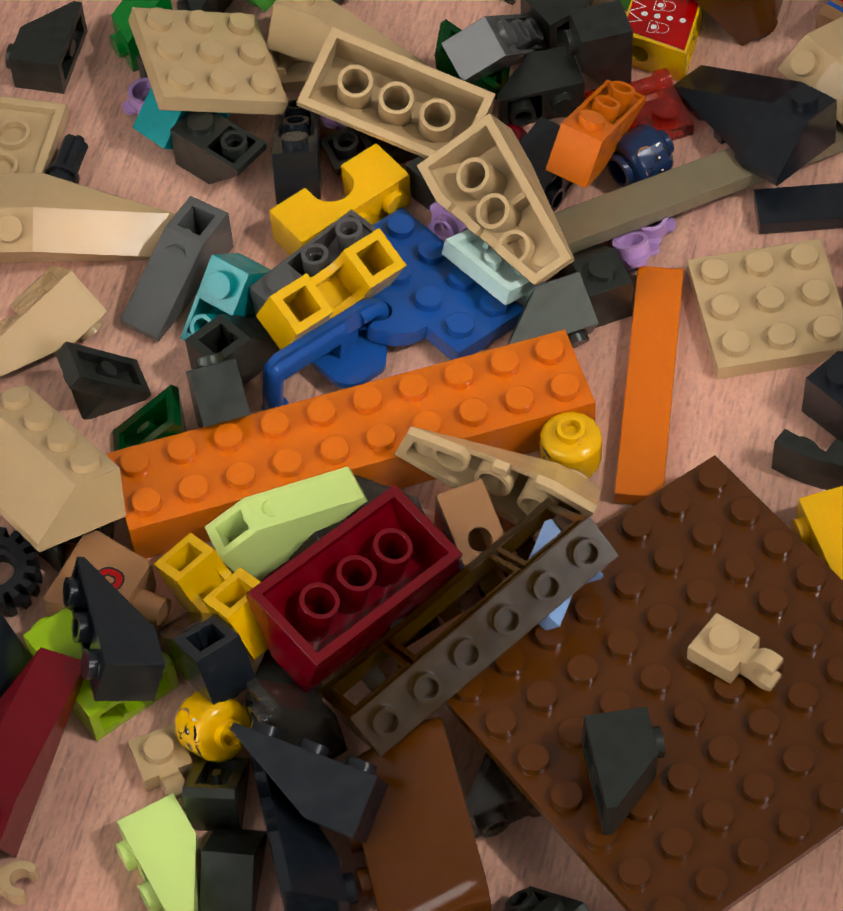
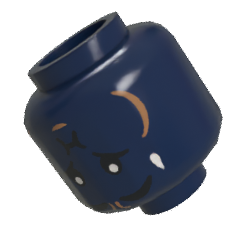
M640 124L626 132L619 140L615 152L607 163L609 173L617 184L625 187L671 170L674 163L672 155L674 144L665 131L656 130L650 125Z

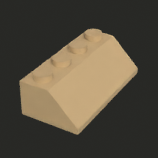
M332 27L300 93L297 106L426 159L488 113L492 115L496 94Z
M24 385L22 387L9 388L0 395V514L38 552H42L126 517L120 468L28 385Z

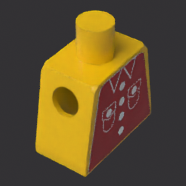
M631 0L626 15L633 30L632 67L676 81L681 80L687 75L702 27L703 9L694 0Z

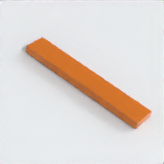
M642 266L637 271L614 503L636 505L663 488L665 484L684 269Z

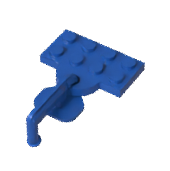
M400 208L373 224L376 229H381L407 266L394 282L369 299L357 302L271 356L263 367L262 411L289 404L287 399L283 397L284 380L309 364L335 386L345 389L367 383L384 372L386 368L387 345H412L426 339L450 360L472 355L513 330L523 307L516 301L504 305L497 298L493 297L491 293L441 254L444 242L404 208Z

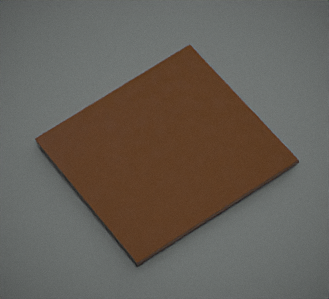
M714 455L600 526V531L619 556L601 570L603 573L602 579L584 584L572 595L560 627L545 631L537 624L444 703L626 911H728L843 830V580ZM469 609L409 645L406 649L416 655ZM716 613L759 636V649H770L783 658V663L776 670L782 674L781 679L770 692L759 688L741 674H738L730 684L687 659L688 646ZM647 706L652 727H661L665 743V757L658 758L654 782L614 834L603 835L581 745L584 715Z

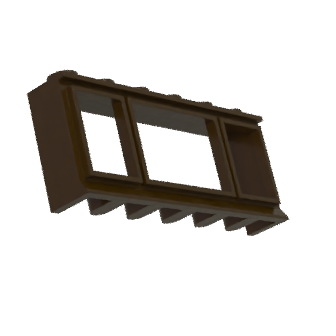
M548 497L320 688L318 692L346 727L382 757L619 555L590 516L584 518L558 506ZM553 519L563 531L529 559L536 543L532 536L542 528L544 521ZM498 567L510 575L502 581L494 568ZM474 584H478L486 595L416 655L406 649V647L420 639L416 633L436 616H439L446 623L461 614L463 611L455 600ZM387 658L400 666L388 678L378 667ZM362 680L371 693L354 705L343 695Z

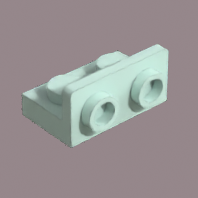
M469 229L445 239L441 254L454 263L461 271L470 276L504 305L518 301L521 305L525 306L536 285L531 283L497 254L485 241Z

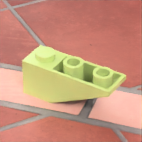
M347 466L245 497L207 524L205 529L223 563L233 572L242 568L260 581L289 560V557L314 532L341 522L367 503L368 500L352 470Z
M174 793L118 820L117 824L122 841L116 843L115 847L126 870L130 872L137 868L144 882L137 885L148 911H199L201 852L197 835Z

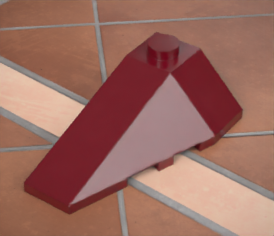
M40 647L0 698V852L13 857H17L84 680L81 673V660Z

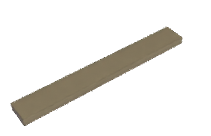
M837 120L836 142L805 166L843 152V126ZM727 148L557 211L554 215L573 254L766 180L742 168L735 159V152L731 148Z

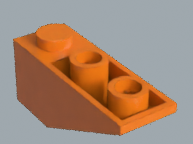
M607 79L561 123L545 170L587 188L605 168L615 152L619 140L630 128L645 104L647 97L635 92L634 87L628 83Z

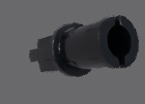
M71 134L64 136L54 163L47 166L45 173L78 184L80 180L78 171L88 149V144L84 142V138L80 135L74 136Z

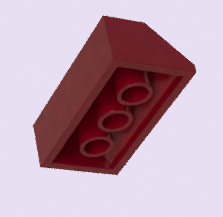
M394 484L248 591L246 599L271 656L307 693L409 615L453 577L463 554Z

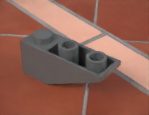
M526 14L484 16L441 43L460 79L466 82L479 80L521 63L529 53L545 50L541 43L544 40L541 28L533 18H528Z
M192 196L187 199L165 226L120 319L122 325L158 342L161 340L197 294L211 255L227 254L233 249L234 245L228 212Z
M352 209L249 286L255 317L272 294L306 273L310 278L336 260L344 249L372 233L376 228Z

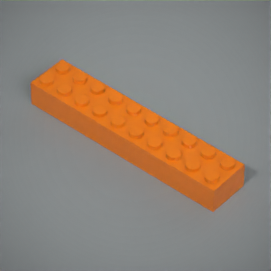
M564 329L233 420L107 453V456L120 468L126 511L124 520L133 551L141 557L148 559L166 554L189 533H192L205 543L211 541L205 526L245 497L347 466L352 470L366 498L380 495L394 484L399 489L436 479L395 455L397 448L411 426L525 455L540 450V434L543 425L551 417L566 412H578L587 415L595 421L596 402Z

